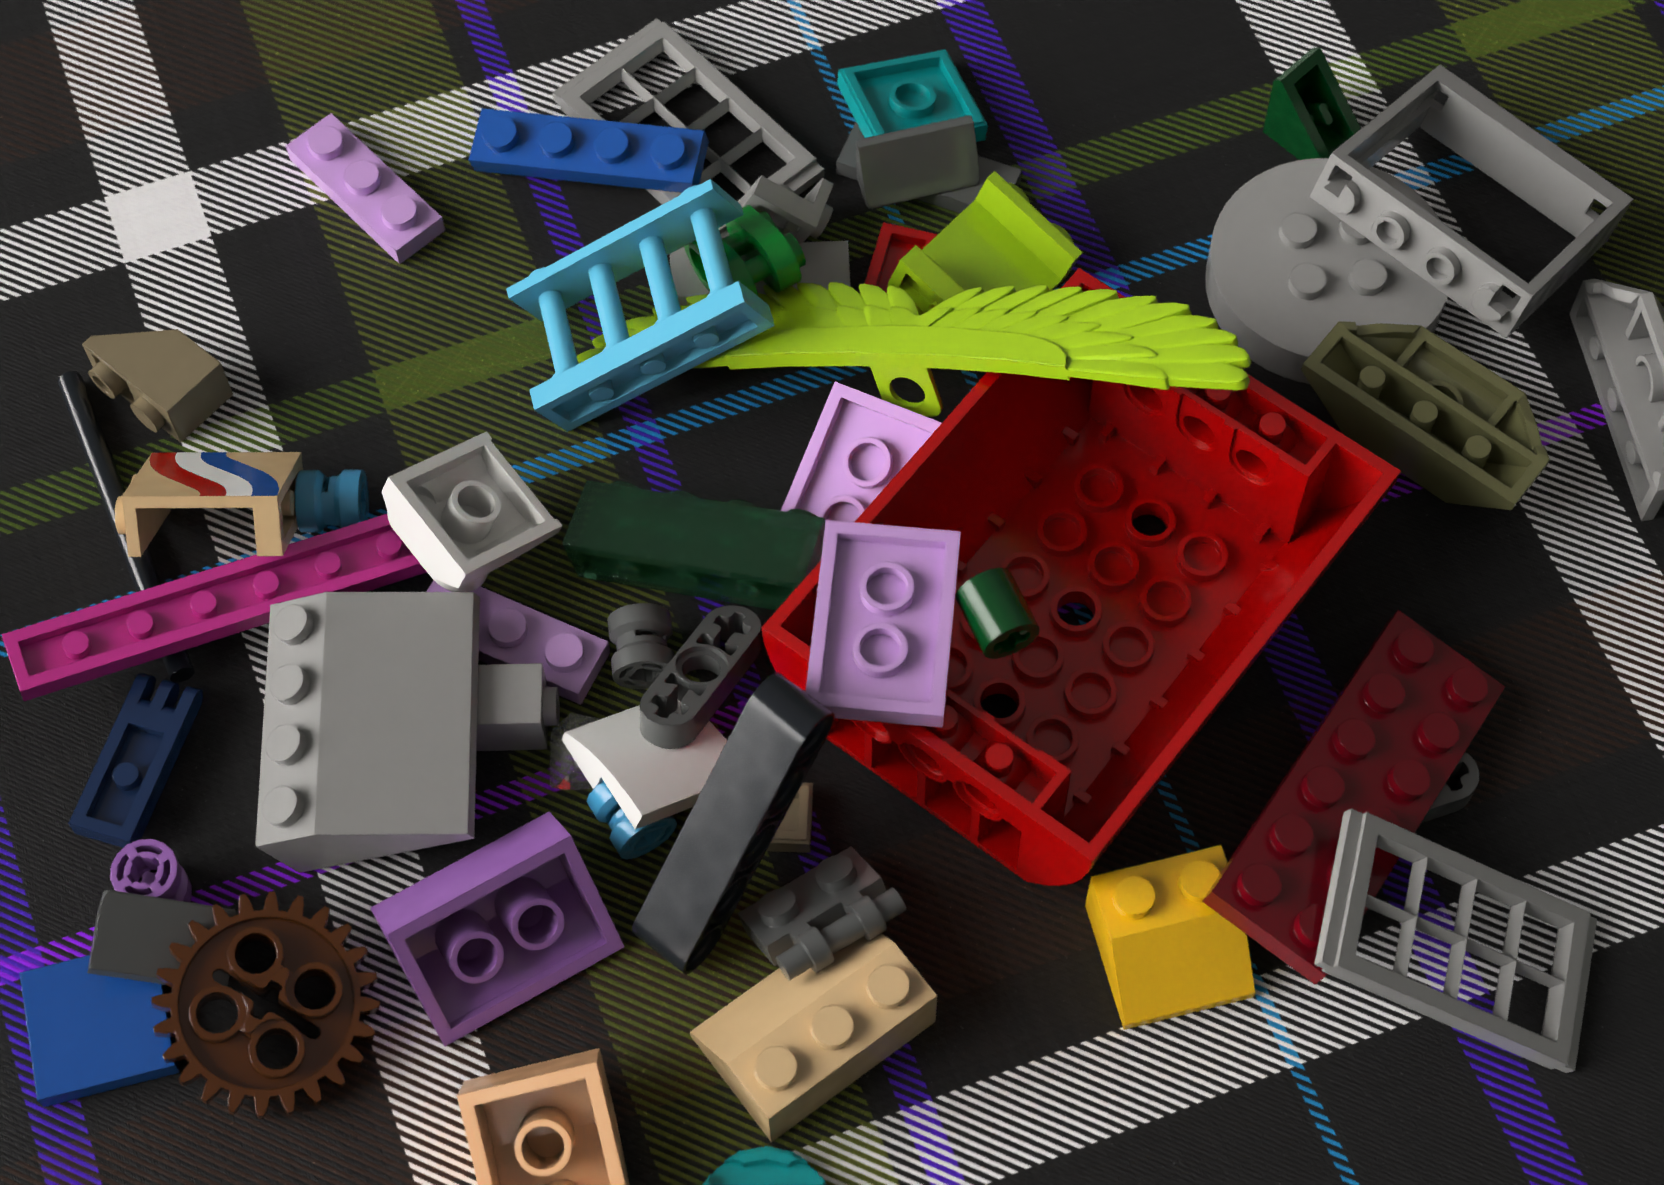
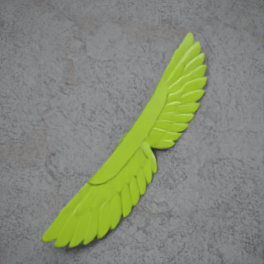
M830 282L828 290L814 283H797L798 289L791 286L779 293L775 292L768 285H764L765 294L758 293V296L769 305L775 326L693 367L728 366L730 370L770 367L867 366L871 368L882 400L923 416L935 417L941 413L943 403L930 368L1018 374L1070 381V377L1162 390H1169L1170 386L1246 390L1250 380L1248 374L1241 368L1250 367L1251 359L1245 349L1238 347L1237 336L1226 330H1220L1215 318L1192 315L1188 304L1175 302L1158 303L1156 296L1119 298L1117 290L1097 289L1083 292L1081 287H1064L1050 291L1048 285L1034 286L1016 292L1014 286L994 288L984 292L983 287L963 291L944 300L928 312L919 315L915 301L902 288L888 286L886 293L879 286L863 283L858 286L859 294L854 288L846 284ZM708 294L687 297L688 305H680L681 310L706 298ZM655 308L652 309L654 316L626 320L629 337L655 324L658 320ZM603 334L592 340L594 349L577 355L578 364L603 351L606 347ZM899 377L913 380L923 389L925 399L917 403L902 399L893 390L892 380Z

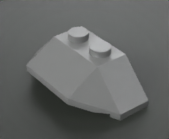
M1599 279L1583 280L1569 314L1640 520H1653L1664 504V308L1653 292Z

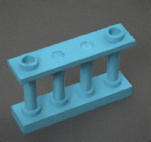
M709 179L700 185L687 188L674 199L555 263L533 271L527 278L506 288L510 300L544 322L554 364L555 374L552 378L529 389L534 411L569 432L774 327L769 305L740 281L733 282L719 231L721 226L744 215L741 204L713 180ZM696 240L710 293L706 298L681 310L667 255ZM645 267L658 320L654 325L629 337L616 282ZM594 294L606 347L602 352L578 364L566 309Z

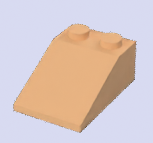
M600 1048L463 1082L457 1094V1099L478 1185H629L615 1110Z

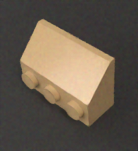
M883 934L870 941H867L864 937L858 939L833 954L835 962L819 972H815L810 968L789 981L781 969L778 968L690 1031L692 1039L771 1143L935 1023L937 994L895 942Z

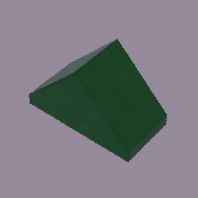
M1320 47L1312 48L1273 81L1263 132L1298 160L1329 158L1334 150L1361 129Z

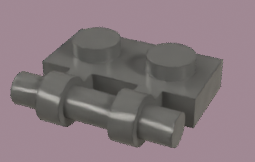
M850 846L837 855L824 859L815 868L783 887L765 894L759 901L737 914L746 934L774 966L779 965L785 977L790 981L810 968L815 972H819L834 963L833 954L858 939L864 937L867 941H870L887 931L886 923L905 912L906 906L895 888L892 887L886 891L882 878Z

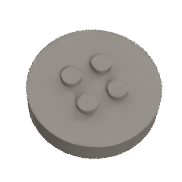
M1312 158L1281 164L1258 174L1240 187L1227 201L1219 214L1214 226L1206 264V293L1214 318L1217 320L1221 330L1235 334L1238 339V347L1245 349L1250 359L1256 364L1282 377L1307 384L1310 383L1301 371L1302 365L1338 321L1355 322L1356 326L1378 323L1421 325L1434 333L1448 296L1309 197L1329 158ZM1375 167L1369 169L1439 219L1430 205L1403 181Z

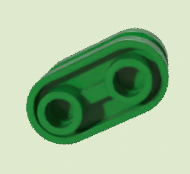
M750 205L743 207L744 215L726 224L729 235L722 238L733 282L740 281L757 296L758 292L755 284L762 280L777 293L799 283L802 279L800 268L806 265V259L797 239L790 232L783 235L766 211L759 213ZM695 240L684 246L696 275L705 288L710 291L698 244Z

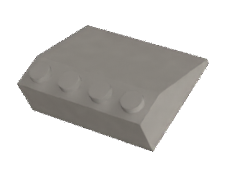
M323 592L270 605L255 847L301 873L474 839L480 597L474 592Z

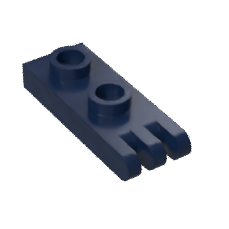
M139 673L136 676L68 824L75 834L122 848L134 841L141 840L203 700V691L201 689L187 686L175 708L174 705L179 694L178 683L164 679L160 683L153 700L150 701L155 689V677L144 673Z

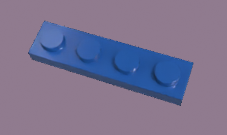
M482 108L468 161L475 171L682 193L691 186L699 185L709 140L704 130Z

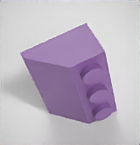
M550 811L370 908L444 1047L624 948L623 942L571 835Z

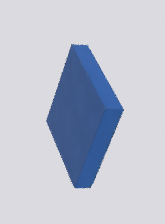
M90 955L20 972L37 1101L43 1107L180 1073L178 1062L166 1064L162 1056L175 1043L174 1037H156L153 1029L161 1021L171 1018L170 1012L155 1009L151 1004L152 997L167 993L166 985L89 974L87 972Z

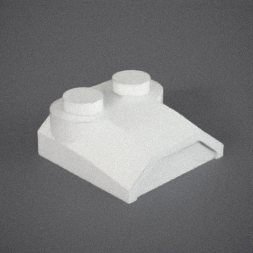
M487 431L389 476L382 489L388 520L393 530L431 578L441 587L453 592H471L478 589L486 580L489 572L512 561L559 533L563 526L558 519H554L491 442L492 437Z

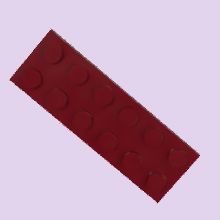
M1398 610L1388 620L1202 902L1316 985L1327 975V973L1322 971L1323 968L1314 965L1344 812L1350 809L1362 814L1368 812L1415 833L1505 686ZM1376 847L1368 895L1373 897L1377 895L1400 857Z

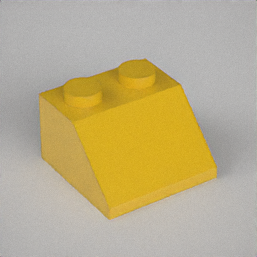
M1222 845L1091 876L1085 907L1124 1030L1254 998L1255 986L1247 934L1202 902L1228 863Z

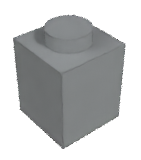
M542 663L478 665L476 751L547 749L548 726L559 725L560 701L558 687H548Z

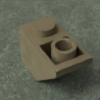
M178 329L90 336L82 343L93 366L88 371V374L98 388L112 399H115L119 394L131 403V410L148 429L156 433L163 428L180 443L233 395L221 362Z

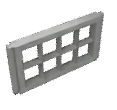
M657 18L552 92L553 100L561 107V110L568 117L606 121L590 104L621 82H624L645 103L619 122L638 124L655 111L671 127L704 130L725 113L731 112L753 134L722 157L708 146L705 158L712 164L702 171L699 185L721 172L745 194L751 188V185L730 165L762 141L787 163L767 179L785 184L795 194L800 195L824 176V168L816 162V158L666 22H661ZM664 52L686 74L653 96L631 75ZM697 82L720 103L689 126H686L664 104L691 84ZM646 189L661 204L681 195L680 192ZM726 224L719 228L721 238L729 235Z
M1350 809L1343 814L1314 965L1323 968L1322 971L1546 1068H1556L1569 1073L1575 1071L1597 919L1591 917V913L1386 820L1368 812L1362 814ZM1376 847L1412 863L1404 910L1367 894ZM1426 869L1461 885L1453 932L1418 917ZM1475 892L1510 906L1502 953L1468 939ZM1365 907L1401 922L1393 971L1356 955ZM1524 913L1558 928L1551 975L1517 960ZM1415 929L1451 944L1443 992L1407 977ZM1465 951L1500 966L1492 1014L1458 999ZM1515 973L1549 987L1541 1035L1507 1021Z

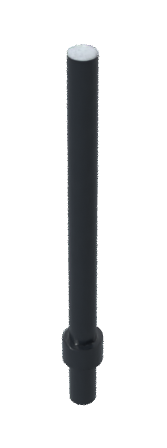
M76 371L66 372L58 378L57 382L135 589L138 592L161 585L148 548H146L141 557H128L126 534H118L115 525L116 500L126 490L81 374ZM187 649L162 657L170 681L183 682L194 675L195 670Z

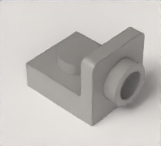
M761 175L738 203L741 204L742 208L750 205L759 213L766 211L783 235L790 232L798 242H804L809 236L817 239L831 217L833 207L827 205L826 202L833 183L822 178L802 198L795 194L787 185L773 182Z

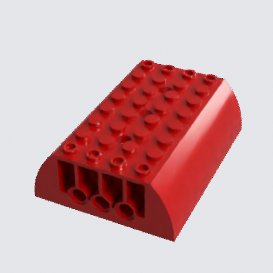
M1078 268L1062 286V288L1081 287L1083 292L1097 289L1114 290L1081 268ZM1117 292L1119 298H1126L1125 296ZM986 372L855 522L961 531L956 592L966 581L979 573L994 568H1007L1012 573L1040 628L1039 634L1034 641L1020 651L1006 657L989 659L984 656L955 599L943 728L835 718L826 739L1024 881L1048 886L1073 884L1081 880L1098 861L1395 485L1401 470L1249 374L1250 382L1246 390L1170 386L1169 390L1073 377H1070V381L1018 374ZM1141 515H1154L1164 522L1167 529L1161 534L1148 536L1138 532L1134 528L1132 521ZM821 560L761 627L764 645L776 673L779 672L803 691H806ZM1068 603H1080L1090 609L1093 618L1084 625H1070L1060 618L1058 610ZM1004 694L1015 701L1018 709L1009 717L995 718L983 710L981 703L990 695Z

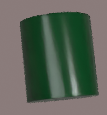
M994 568L979 573L966 581L956 592L955 599L985 657L997 659L1009 656L1028 646L1038 636L1040 628L1012 573L1007 568Z

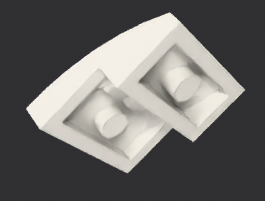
M678 700V708L674 713L681 714V702ZM640 705L567 731L561 739L591 787L594 789L595 786L604 781L635 830L692 808L727 742L726 738L709 721L696 739L684 747L664 749L648 742L641 734Z

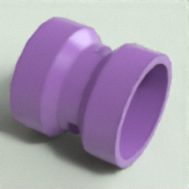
M141 839L126 845L116 854L110 871V880L115 891L190 902L192 898V885L184 868L179 864L173 850L165 843L154 839Z

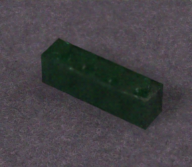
M586 481L562 545L578 577L777 610L820 562L826 521L825 518L817 517L815 514L802 509H790L785 512L759 508L750 502L738 499L728 502L702 499L681 490L664 493L640 489L631 483L615 481L611 484Z

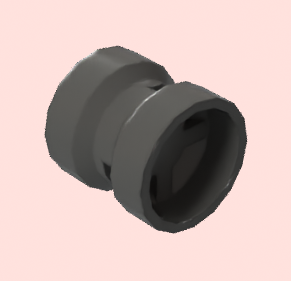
M629 604L610 613L607 619L610 642L616 645L617 650L611 658L612 677L619 686L629 689H648L675 656L674 651L667 645V641L673 634L671 614L667 608L657 604Z

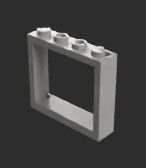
M1438 65L1334 150L1309 196L1504 338L1509 337L1607 242L1634 200L1442 65ZM1436 89L1448 96L1444 106L1435 100L1437 95ZM1420 127L1576 238L1527 283L1369 169ZM1595 200L1607 207L1600 215L1591 209ZM1506 286L1517 295L1512 298L1503 292L1502 289Z

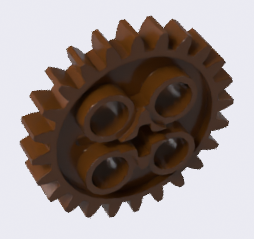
M269 891L263 910L254 911L246 894H242L239 896L238 915L229 917L222 907L215 904L212 906L214 927L208 930L193 920L188 923L189 931L195 941L192 947L174 942L170 944V953L181 964L178 969L158 968L156 975L161 982L172 987V993L152 997L151 1004L155 1009L170 1012L171 1018L161 1021L153 1029L156 1037H176L177 1042L171 1045L162 1056L166 1064L183 1059L188 1061L189 1064L179 1077V1082L183 1087L192 1084L201 1077L206 1080L201 1097L202 1102L205 1104L210 1103L221 1091L229 1094L228 1112L231 1115L237 1113L246 1098L254 1100L258 1119H264L270 1100L275 1099L280 1100L282 1108L290 1116L294 1114L295 1094L303 1092L317 1106L321 1103V1092L318 1085L320 1081L325 1079L340 1089L345 1085L343 1074L338 1068L341 1061L356 1066L362 1064L364 1057L351 1044L353 1039L365 1041L373 1040L376 1030L359 1021V1017L379 1011L380 1001L361 996V991L377 983V974L374 972H356L355 967L367 957L368 950L366 946L345 950L343 945L348 940L352 927L346 924L331 933L325 929L330 909L326 906L309 919L303 916V896L298 895L287 912L279 910L275 892ZM250 942H263L274 950L277 957L274 964L267 971L251 974L238 966L236 957L239 950ZM218 970L226 972L242 986L260 997L268 995L271 989L278 991L279 1007L289 1015L317 1027L320 1030V1036L316 1039H311L302 1034L292 1024L285 1021V1019L272 1012L264 1015L262 1020L254 1018V1002L242 993L216 982L213 979L214 972ZM318 976L326 979L332 985L335 995L327 1006L311 1010L303 1007L297 1001L294 993L302 980ZM213 1000L230 1002L236 1007L238 1012L235 1024L223 1033L205 1031L198 1023V1015L206 1003ZM272 1035H283L291 1039L298 1050L295 1060L283 1069L265 1067L259 1061L256 1053L259 1045L265 1038Z

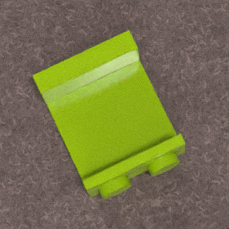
M994 171L987 177L976 199L922 250L915 245L900 259L887 286L904 289L915 301L918 314L921 315L944 300L963 291L983 287L984 292L994 288L1014 286L1016 292L1034 286L1048 285L1049 290L1052 291L1068 276L1083 252L1074 245L1071 236L1064 228L1049 222L1030 204L1023 190L1015 184L1007 183Z

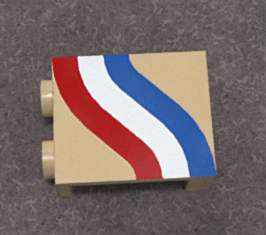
M151 453L139 472L133 475L131 483L123 495L118 496L115 504V525L118 534H126L128 557H141L170 513V508H252L257 556H283L298 528L295 512V486L297 474L300 470H303L302 453Z

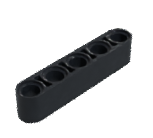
M779 672L766 678L745 705L632 927L633 934L685 975L699 967L719 941L835 721V714Z

